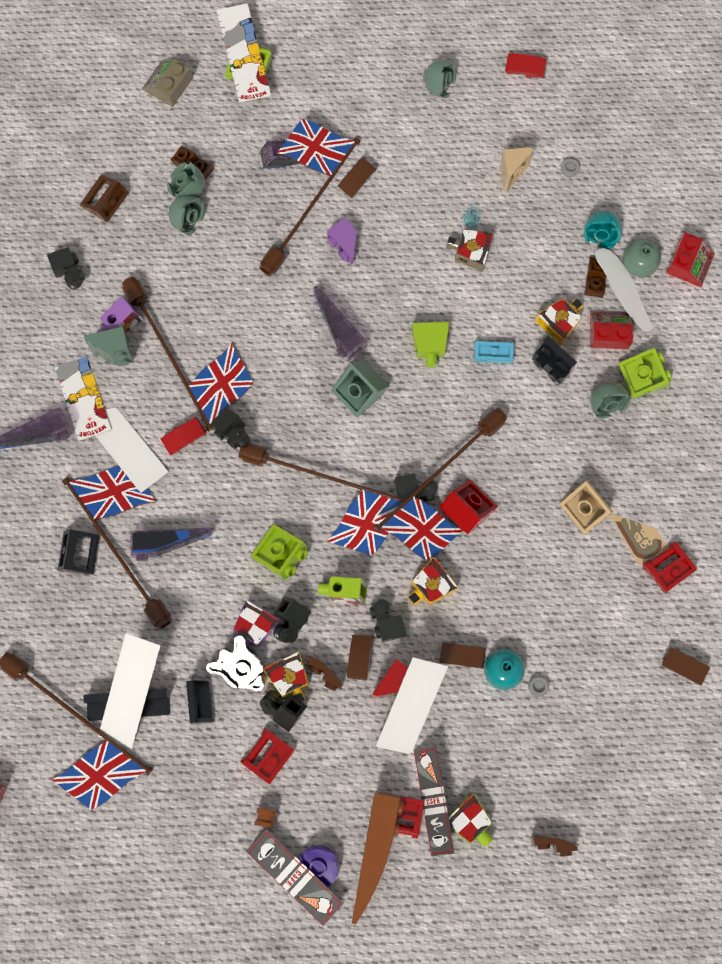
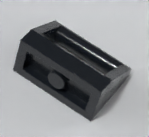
M72 529L64 531L57 571L94 575L100 535ZM77 537L91 539L86 569L72 566Z
M186 681L190 724L213 723L210 682Z

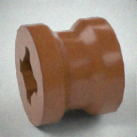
M257 808L258 817L254 825L275 828L274 817L277 815V811Z

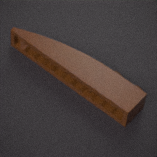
M374 792L352 924L358 922L369 904L387 863L393 835H398L399 823H396L397 814L401 815L403 802L400 801L399 795Z

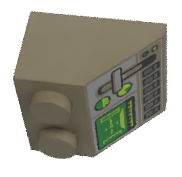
M175 59L162 60L141 89L173 107L193 79L191 68Z

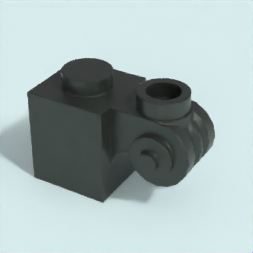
M69 247L47 254L55 277L58 278L65 275L64 280L68 288L72 290L78 289L82 281L85 280L82 269H77L76 264L79 261L76 253H71Z
M227 407L210 424L215 430L214 435L220 440L226 439L228 445L233 449L245 447L250 442V437L244 430L246 424L239 415Z
M415 473L395 477L397 495L400 498L407 499L420 487L417 484ZM432 480L415 497L423 499L424 502L435 500V493L438 489L437 483Z
M284 596L274 612L275 615L283 619L284 624L283 626L275 627L273 631L274 638L284 643H294L298 637L297 631L307 623L311 611L296 600Z
M380 599L375 603V606L369 607L372 619L376 618L378 626L374 627L377 639L381 638L382 643L406 637L402 616L388 617L386 615L390 610V604L387 600Z
M272 690L268 691L260 700L262 711L266 715L274 717L272 720L288 732L298 722L307 708V705L292 694L284 702L280 701L279 694Z

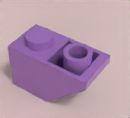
M344 217L327 230V242L332 248L336 247L338 249V254L344 262L348 261L352 265L355 257L357 230Z

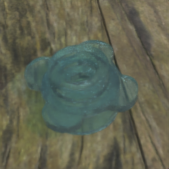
M468 208V212L463 214L464 223L467 228L473 227L476 229V225L479 222L478 216Z

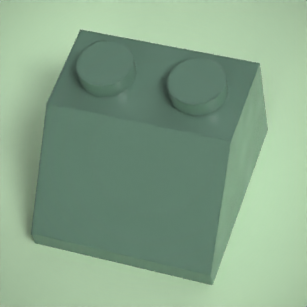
M123 327L84 335V339L91 352L113 365L126 366L130 361H133L129 339Z
M363 358L349 366L331 391L358 418L382 397L390 385Z

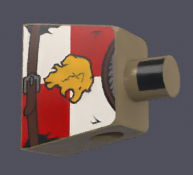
M465 229L462 231L460 239L449 236L446 248L457 250L456 261L483 272L494 233Z

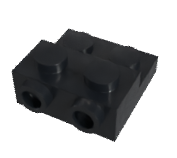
M549 336L542 341L540 348L532 357L536 367L546 371L548 377L560 385L571 375L577 364V361Z

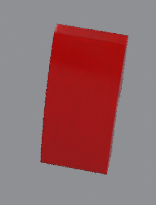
M508 53L505 71L507 74H525L529 78H544L547 59L526 54Z
M194 417L160 439L169 454L174 455L207 433L198 418Z

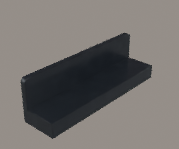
M169 689L148 690L141 717L169 715ZM110 693L83 695L84 704H87L88 721L103 720Z

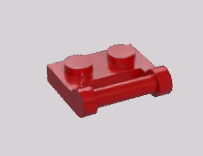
M675 541L669 544V548L650 562L646 561L642 564L644 570L650 574L664 594L698 570ZM673 554H676L678 559L658 573L655 567Z
M265 728L262 731L263 735L246 758H242L240 763L270 785L295 750ZM270 739L274 744L256 767L252 762Z
M400 796L403 807L401 815L397 814V818L413 820L414 825L413 827L399 825L398 833L411 835L412 838L418 839L424 800Z

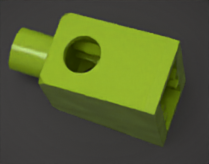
M449 322L412 323L411 333L417 358H425L427 368L437 367V358L444 357Z

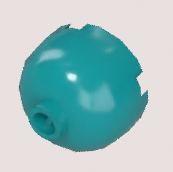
M598 211L588 218L583 236L588 243L589 241L599 243L600 245L597 247L612 248L621 240L622 223L614 213Z
M499 649L492 652L486 659L484 674L486 680L494 688L509 690L516 687L522 681L525 674V665L522 658L516 652L509 649Z

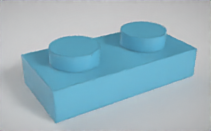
M475 341L474 362L513 364L514 343Z

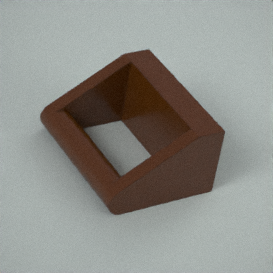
M100 175L79 205L108 223L129 192L119 181ZM103 184L109 185L96 205H89Z

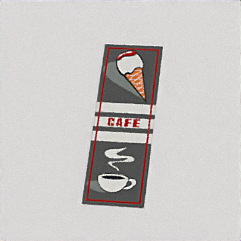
M433 746L414 750L421 798L424 800L423 810L431 856L455 854L437 747Z
M267 829L246 851L322 926L344 904Z

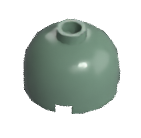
M435 60L424 71L423 80L431 94L442 98L449 97L451 92H447L448 88L443 90V86L449 87L451 82H455L456 65H452L453 60Z
M186 162L180 164L171 173L170 177H172L171 184L168 182L167 189L173 197L177 198L183 195L199 197L202 194L205 177L201 170L192 162H189L190 164Z
M190 195L179 196L169 206L170 223L176 230L184 234L191 235L195 233L196 229H193L198 219L202 222L205 215V206L198 197Z
M638 239L627 246L623 253L622 262L629 274L639 278L649 277L656 272L660 265L661 252L654 242L647 239Z
M614 381L599 383L590 396L592 411L596 417L601 419L612 417L609 414L611 412L620 410L622 413L631 402L625 387Z

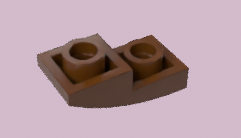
M180 146L170 159L176 166L184 162L187 164L192 162L201 170L205 180L214 169L211 163L197 157L195 152L183 146Z
M362 157L342 179L338 187L353 198L377 169Z
M594 257L589 258L584 295L603 298L607 276Z
M352 635L347 678L368 679L373 644L372 636Z
M442 642L439 663L483 669L486 648Z
M670 647L662 663V666L701 686L711 668Z
M310 656L307 665L311 666L309 670L318 675H321V672L325 673L322 681L325 682L324 686L332 691H336V689L341 690L342 683L334 672L324 663Z
M540 836L531 837L532 845L537 846L538 850L550 849V844H553L554 852L559 853L560 856H571L572 851H578L576 845L565 840Z

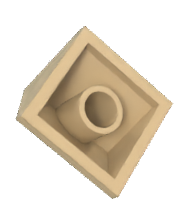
M533 148L504 149L500 164L503 191L507 192L529 167Z
M588 480L560 503L561 507L584 535L613 512Z

